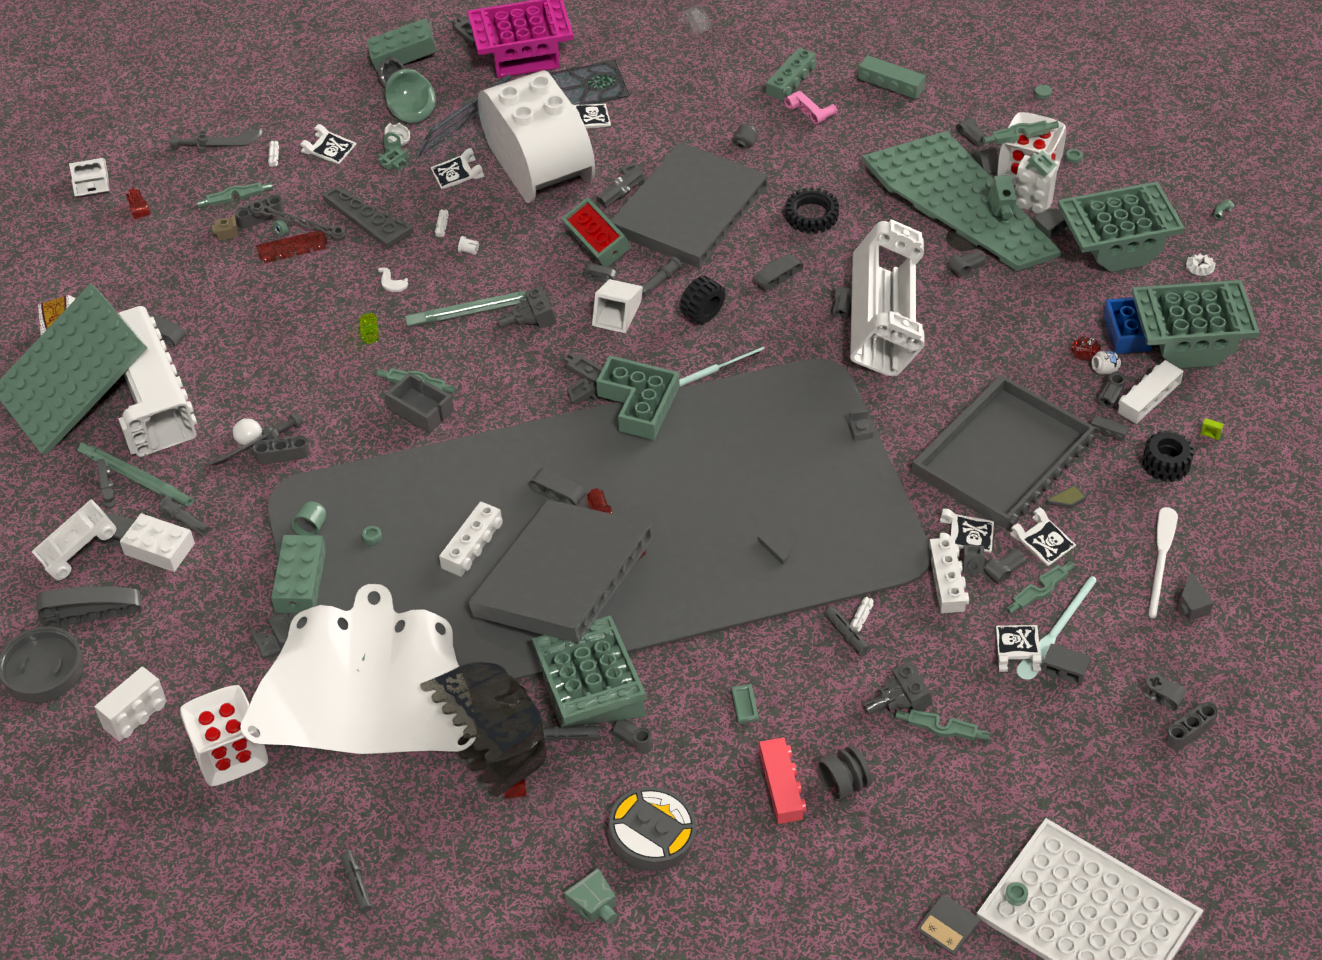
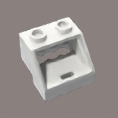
M104 158L69 163L75 197L110 191L108 171ZM96 188L95 191L88 192V189Z

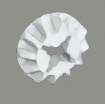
M1199 253L1197 256L1193 254L1191 257H1188L1186 267L1195 275L1206 276L1214 271L1215 262H1213V258H1208L1207 255L1203 256Z

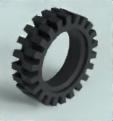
M810 187V191H807L806 188H803L802 192L797 190L796 194L792 193L791 197L787 198L785 207L786 221L795 230L800 227L799 232L802 233L804 230H807V234H810L811 230H814V234H817L819 229L821 232H825V228L831 229V225L834 226L838 221L839 202H837L836 197H833L832 193L828 194L827 190L821 192V188H817V191H814V187ZM815 203L826 208L828 212L819 218H806L799 215L797 209L804 204Z

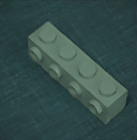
M799 47L766 82V94L782 101L786 96H790L792 90L799 86L800 81L807 78L810 70L815 69L817 65L816 53Z
M868 55L858 67V79L917 99L925 88L926 75Z

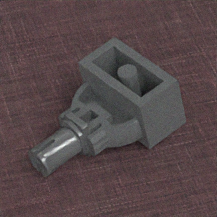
M541 285L526 291L527 297L522 299L517 306L512 307V313L497 318L501 329L514 323H519V325L538 323L540 328L557 323Z
M911 661L893 669L894 676L887 681L885 687L879 689L880 696L863 703L868 715L883 708H888L891 711L895 708L907 709L911 707L912 710L920 711L933 705L931 693Z

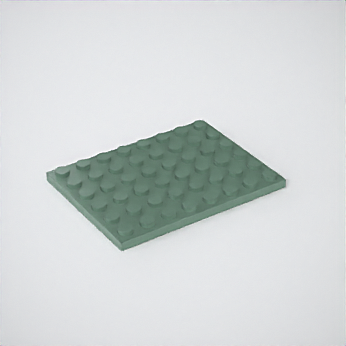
M90 283L0 379V401L40 453L46 455L148 347L96 286Z

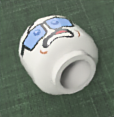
M1099 351L1092 358V368L1100 375H1110L1112 372L1118 371L1121 365V360L1114 351Z

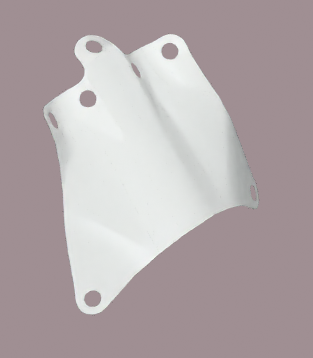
M367 584L361 587L356 594L354 606L349 611H343L333 606L319 605L304 610L293 618L283 649L260 682L240 726L244 736L258 744L293 745L357 754L409 751L457 752L468 748L477 737L474 719L469 717L465 709L456 703L454 696L446 693L444 686L439 684L435 678L459 667L453 648V632L449 622L427 610H410L404 613H396L393 610L390 591L380 584ZM372 591H377L381 597L376 605L370 604L367 598L368 594ZM307 617L306 625L298 629L297 622L300 618ZM343 617L347 620V630L339 628L337 624L338 618ZM404 620V629L399 633L395 632L396 623ZM439 622L444 625L446 629L444 635H440L436 631V623ZM458 672L456 679L451 677L446 679L447 683L451 682L450 684L453 682L459 683V686L456 688H452L453 685H447V690L451 689L450 692L453 690V693L457 691L458 694L459 690L465 691L467 685L463 681L462 673ZM468 689V691L459 695V698L468 697L470 700L465 702V704L470 706L472 702ZM249 726L256 727L260 731V736H251L247 728ZM463 735H470V740L466 744L458 745V740Z

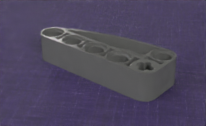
M109 586L74 587L44 591L37 596L38 616L43 627L60 628L70 626L73 623H88L90 620H104L112 616L118 615L120 617L142 611L141 592L132 588Z

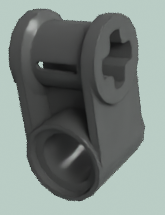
M1151 674L1146 679L1143 694L1146 698L1162 706L1166 705L1175 711L1181 704L1186 690L1180 684L1169 681L1158 674Z

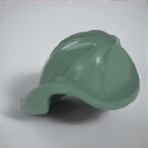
M402 69L392 74L386 83L387 106L397 119L406 123H418L428 118L433 112L436 104L434 88L419 72L412 69Z

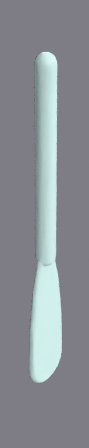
M765 347L758 348L721 365H712L679 379L680 387L715 373L723 366L762 351Z
M1089 577L1050 633L1039 641L1042 660L1041 668L1050 644L1055 643L1058 634L1096 583L1095 577ZM1023 659L1017 667V674L1023 679H1032L1039 672L1032 670V659Z

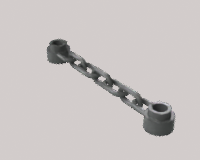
M254 201L250 206L251 214L255 217H260L263 214L272 215L309 229L323 231L325 234L332 235V239L335 241H341L345 238V230L340 226L334 228L318 224L309 219L295 217L292 214L279 212L264 206L260 201ZM284 215L290 216V220L284 218ZM306 222L312 223L311 226L305 225Z

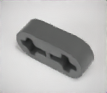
M589 264L584 271L586 279L606 283L609 279L616 280L618 277L614 269L596 264Z

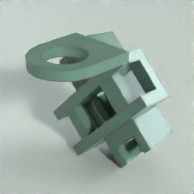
M386 133L384 136L386 153L383 155L379 153L378 161L384 169L389 171L393 168L399 172L407 166V160L405 159L408 158V150L402 151L400 136L397 133ZM389 136H394L397 138V140L395 142H390L387 138Z

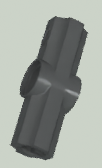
M634 167L624 176L618 177L606 190L596 197L598 203L606 209L644 179L643 173Z

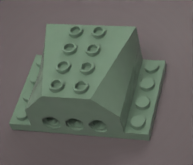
M1158 181L1058 200L1057 204L1082 253L1091 251L1097 263L1111 272L1145 266L1164 250L1167 236L1183 234L1185 230Z
M1242 280L1132 287L1131 293L1147 345H1159L1162 356L1178 368L1215 366L1237 351L1240 339L1259 337L1260 332Z
M611 615L595 620L579 644L547 635L532 638L547 693L560 727L646 717L644 700H647L646 692Z

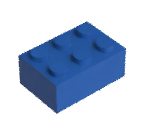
M1133 297L1105 300L1103 317L1114 352L1122 354L1151 351L1152 345H1147Z

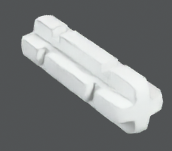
M271 141L269 143L268 163L270 167H275L278 165L279 145L277 141Z
M441 209L439 211L435 229L437 237L445 235L444 230H446L449 216L447 210Z
M863 598L862 604L854 616L855 619L850 624L854 630H861L862 624H864L870 612L869 610L873 606L874 601L872 598Z

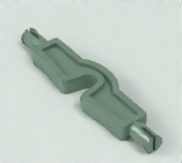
M1046 121L1030 124L1018 123L1007 129L994 131L993 135L983 137L984 144L991 142L996 144L1018 141L1019 133H1023L1027 138H1033L1048 134L1051 129L1059 128L1058 121L1050 123Z
M258 182L246 186H232L222 192L207 195V199L199 200L197 204L198 207L230 203L233 202L232 195L238 194L240 199L243 200L262 194L263 191L273 189L272 183L261 185Z
M393 368L390 371L378 369L377 376L387 378V381L398 383L409 372ZM409 371L420 377L423 382L427 381L444 392L454 394L456 390L455 386L446 385L444 380L431 378L420 371Z
M1069 561L1062 567L1057 565L1038 578V583L1043 588L1029 584L1013 597V603L1006 607L1005 610L1012 615L1019 608L1023 610L1035 600L1048 597L1053 592L1054 586L1067 578L1068 572L1075 568L1074 563Z
M899 710L896 712L895 719L908 721V725L928 729L931 733L940 737L957 736L969 740L979 738L989 741L990 732L978 730V725L950 718L947 725L942 727L939 725L940 716L938 714L911 710L910 713Z

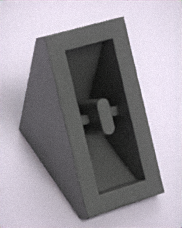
M996 147L972 153L976 162L988 174L998 173Z

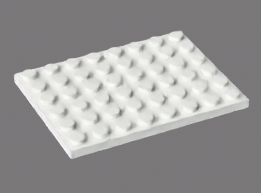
M1045 818L981 906L976 916L984 923L1044 960H1173L1198 922L1203 910ZM1013 882L1022 883L1028 889V899L1021 906L1011 905L1005 898L1006 888Z

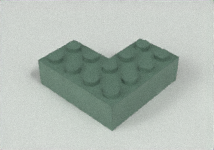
M609 355L596 381L597 396L625 403L618 416L619 432L655 440L680 388L679 372Z

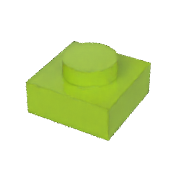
M1205 418L1200 434L1219 440L1224 424Z

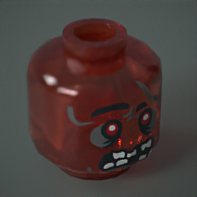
M1080 336L1072 344V352H1074L1075 357L1085 361H1092V358L1101 349L1098 341L1092 337Z

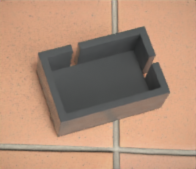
M411 372L385 394L387 407L390 411L428 433H431L441 423L440 419L444 421L454 411L453 400L450 394L427 381L423 382L420 377Z

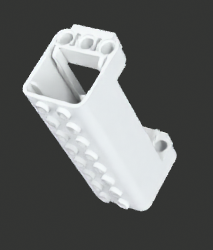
M892 219L889 222L881 221L875 225L853 252L850 359L861 366L886 376L899 375L924 347V330L922 329V324L916 322V264L924 254V239L921 232ZM879 245L907 257V259L899 268L894 267L893 272L879 267Z
M143 306L119 312L120 316L148 347L123 374L135 404L129 406L123 412V417L118 419L131 455L136 453L137 456L142 457L145 456L144 454L148 455L194 439L196 437L194 425L197 424L194 413L191 414V412H194L190 401H186L188 396L185 389L180 388L183 385L180 377L175 376L177 375L175 365H170L172 359L169 352L165 353L167 348L164 340L160 341L162 337L159 329L154 328L157 327L154 317H150Z

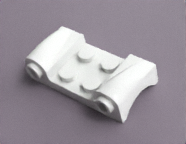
M91 499L39 544L32 553L54 579L62 580L71 572V566L67 562L68 559L73 557L85 544L89 543L94 536L97 535L101 540H107L115 534L117 528L104 511Z

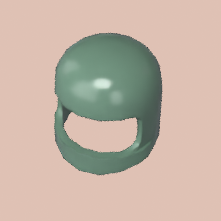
M315 501L305 502L292 519L291 525L293 530L298 535H317L326 520L325 508ZM301 517L310 523H314L316 529L313 532L303 530L297 525L296 518Z

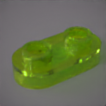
M373 313L363 314L359 319L361 339L364 343H374L379 339L377 316Z

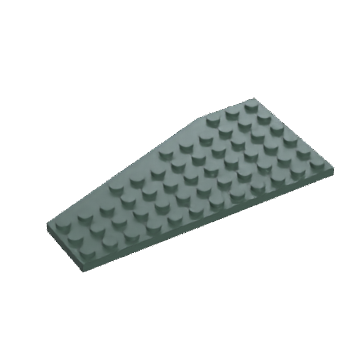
M948 131L862 156V162L889 192H896L914 204L913 207L929 217L941 220L955 229L956 233L976 246L981 245L1000 257L999 260L1014 270L1019 271L1061 256L1059 248L1035 226L1034 222L1016 203L1012 211L1013 216L1010 219H1003L1002 216H995L987 198L993 179Z

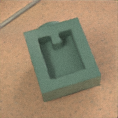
M1042 150L1038 155L1034 153L1027 160L1029 164L1025 168L1028 170L1033 166L1045 178L1057 164Z

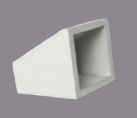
M609 279L595 293L592 326L626 333L641 303L643 286Z

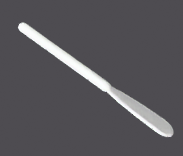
M1168 507L1160 509L1158 514V558L1148 614L1150 618L1157 616L1166 553L1171 546L1178 519L1176 511Z

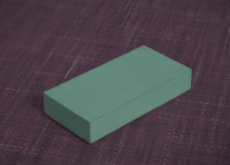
M752 684L731 687L738 724L759 721Z

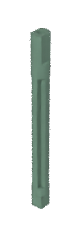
M526 291L406 315L407 328L517 305L522 299L527 297Z
M80 443L77 451L96 462L98 459H104L105 466H110L111 470L164 497L170 496L173 500L189 507L194 502V498L182 493L176 487L93 445Z

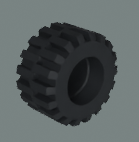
M701 275L694 279L685 289L681 296L679 309L695 323L703 325L713 319L722 308L726 296L725 288L710 277Z
M1160 431L1157 432V435H1151V438L1147 439L1142 457L1144 470H1148V475L1150 476L1154 474V479L1163 478V482H1166L1167 479H1170V482H1175V478L1179 481L1183 476L1186 477L1190 471L1194 456V447L1190 444L1191 441L1185 439L1184 435H1178L1177 432L1170 433V431H1165L1163 433ZM1162 454L1171 455V456H1173V457H1167V456H1164V455H1162Z

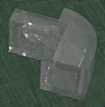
M698 5L683 11V17L678 19L681 25L688 23L693 35L702 33L712 27L706 12Z

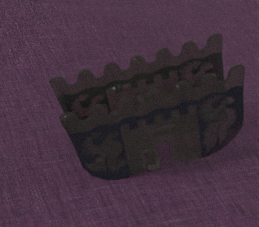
M487 662L469 663L420 684V688L424 692L436 691L431 696L432 702H447L442 706L443 714H457L452 719L454 726H468L463 730V736L458 740V745H464L470 738L476 737L475 741L468 748L459 751V756L461 759L474 758L470 763L472 771L485 770L481 774L480 779L485 784L496 783L491 788L494 797H499L512 786L537 771L545 762L547 750L540 712L526 694L527 690L520 686L511 675H508L502 666Z

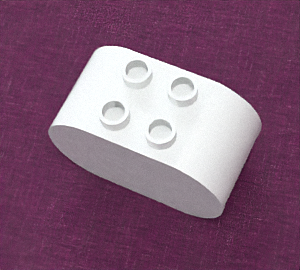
M542 70L479 92V116L488 145L525 202L531 203L535 200L536 190L579 175L586 183L593 181L595 176V160L587 130L576 109L547 71Z

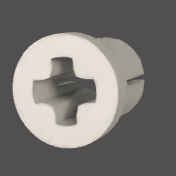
M462 236L458 245V253L462 254L464 252L476 255L479 242Z

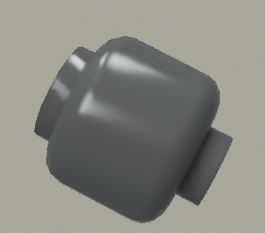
M748 123L740 125L734 135L737 147L742 149L746 147L751 148L758 137L756 128Z

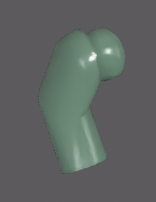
M1224 200L1216 205L1213 218L1222 219L1225 209L1231 211L1234 208L1231 200Z

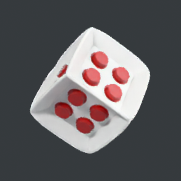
M1020 112L1014 116L1009 127L1018 123L1030 124L1040 121L1050 123L1057 120L1032 113ZM1058 121L1059 128L1049 130L1048 134L1027 138L1023 133H1019L1018 141L1002 143L998 161V176L1011 175L1013 185H1016L1018 167L1024 156L1031 157L1034 153L1038 155L1042 150L1058 164L1059 168L1066 138L1065 124Z
M239 685L218 689L197 697L180 707V715L185 730L192 743L204 779L209 786H217L261 769L268 764L265 745L250 741L241 731V722L247 713L249 702ZM249 726L247 728L251 736H260L256 727Z

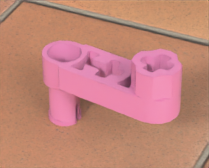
M797 91L784 98L787 108L790 110L799 108L815 124H819L825 121L826 118L837 114V108L834 104L819 109L801 91Z

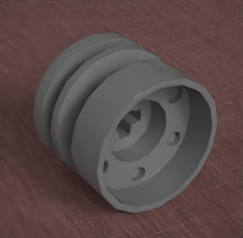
M849 745L844 750H839L837 757L830 754L817 762L818 772L824 786L827 788L836 784L839 788V791L831 794L836 801L849 797L853 794V790L859 792L872 784L869 766L862 753L854 745Z

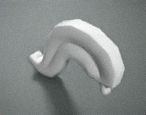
M388 268L378 269L379 272H383L381 283L385 290L401 292L407 288V278L404 281L391 280V273Z

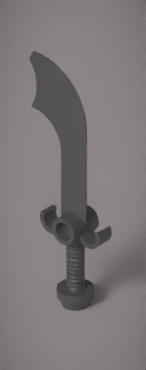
M243 129V132L236 137H207L206 131L203 130L198 132L196 139H178V135H174V137H170V144L174 148H178V145H197L198 152L205 153V148L208 145L251 144L261 136L263 129Z
M293 413L289 415L290 419L275 428L271 425L261 430L262 436L208 462L205 466L220 463L253 446L258 441L276 439L282 431L292 426L295 428L300 427L303 420L298 413Z

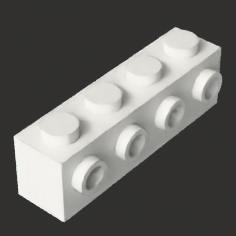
M1166 360L1160 365H1156L1149 375H1145L1138 385H1134L1127 395H1123L1120 398L1118 413L1137 424L1181 384L1183 370Z
M480 501L439 555L441 568L462 577L465 571L470 569L476 556L478 557L481 554L485 544L490 542L496 529L501 527L503 522L501 510Z
M954 538L930 539L931 566L940 612H965V607L969 604L968 592H964L966 582L965 577H961L962 562L958 561L957 558L959 557V547L955 545Z

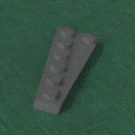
M336 186L322 194L323 200L387 249L414 232L411 225L398 218H391L388 213L378 211L373 205L368 206L364 204L363 200Z

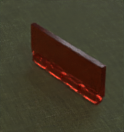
M318 230L256 245L260 260L264 259V262L268 263L277 261L276 256H279L281 260L293 257V252H296L298 256L310 253V248H313L314 251L326 249L325 244H328L325 233Z

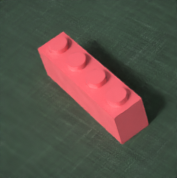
M784 737L760 741L759 753L777 824L803 820V812L807 811L804 799L800 798L802 793L800 781L795 779L797 770L795 763H791L790 760L792 758L790 745H786Z

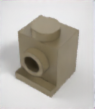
M235 214L231 218L215 220L212 230L213 234L217 235L218 240L239 237Z

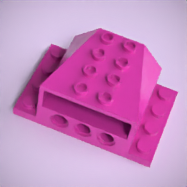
M531 0L467 11L478 55L493 54L497 78L560 68L558 42L574 40L563 0Z

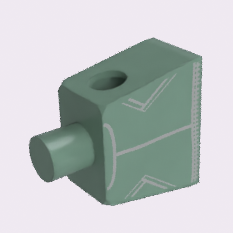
M1011 175L994 176L987 197L993 214L995 216H1002L1003 219H1010L1013 216L1012 211L1016 202Z
M598 868L564 892L565 902L591 923L601 917L607 924H611L617 918V914L612 910L616 906L615 894Z

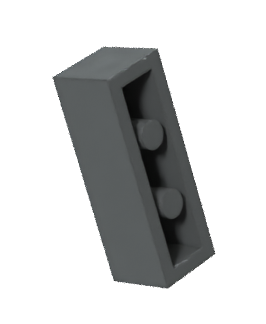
M1096 415L1091 423L1095 427L1094 433L1113 437L1117 441H1124L1129 431V426Z

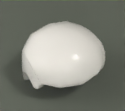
M389 123L386 126L385 134L395 132L400 136L401 147L408 144L410 141V131L407 127L400 123L396 125ZM389 136L387 138L390 142H395L397 140V138L394 136Z
M244 418L235 424L233 438L237 443L245 445L262 436V428L255 420Z

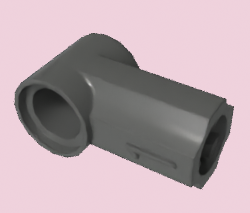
M969 118L956 125V132L960 133L963 138L967 137L976 146L984 145L983 137L988 135L978 128L974 118Z
M976 250L963 257L956 255L950 259L948 267L961 278L965 274L968 275L972 269L985 264V257L981 250Z
M837 286L833 316L844 319L848 317L852 304V288Z
M1115 371L1110 374L1109 381L1098 398V402L1102 406L1113 408L1119 395L1124 391L1126 382L1124 373Z
M1013 550L999 560L997 558L992 559L984 570L1000 585L1001 581L1009 579L1011 573L1025 565L1026 559L1020 550Z
M627 719L616 722L613 733L635 747V750L640 754L651 752L653 740L651 731L648 728L638 727Z

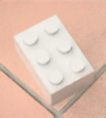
M1025 155L1017 171L1015 203L1021 209L1031 210L1038 214L1048 209L1052 204L1058 164L1044 178L1033 166L1028 170L1025 168L1029 164L1027 160L1030 158V156Z
M142 513L120 540L124 555L173 572L176 571L195 544L191 530Z
M142 666L94 707L103 729L120 742L123 738L131 736L133 730L140 724H145L149 716L155 711H160L167 700L159 679Z

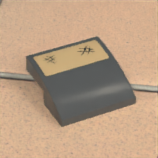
M943 895L920 923L917 930L955 956L982 920Z

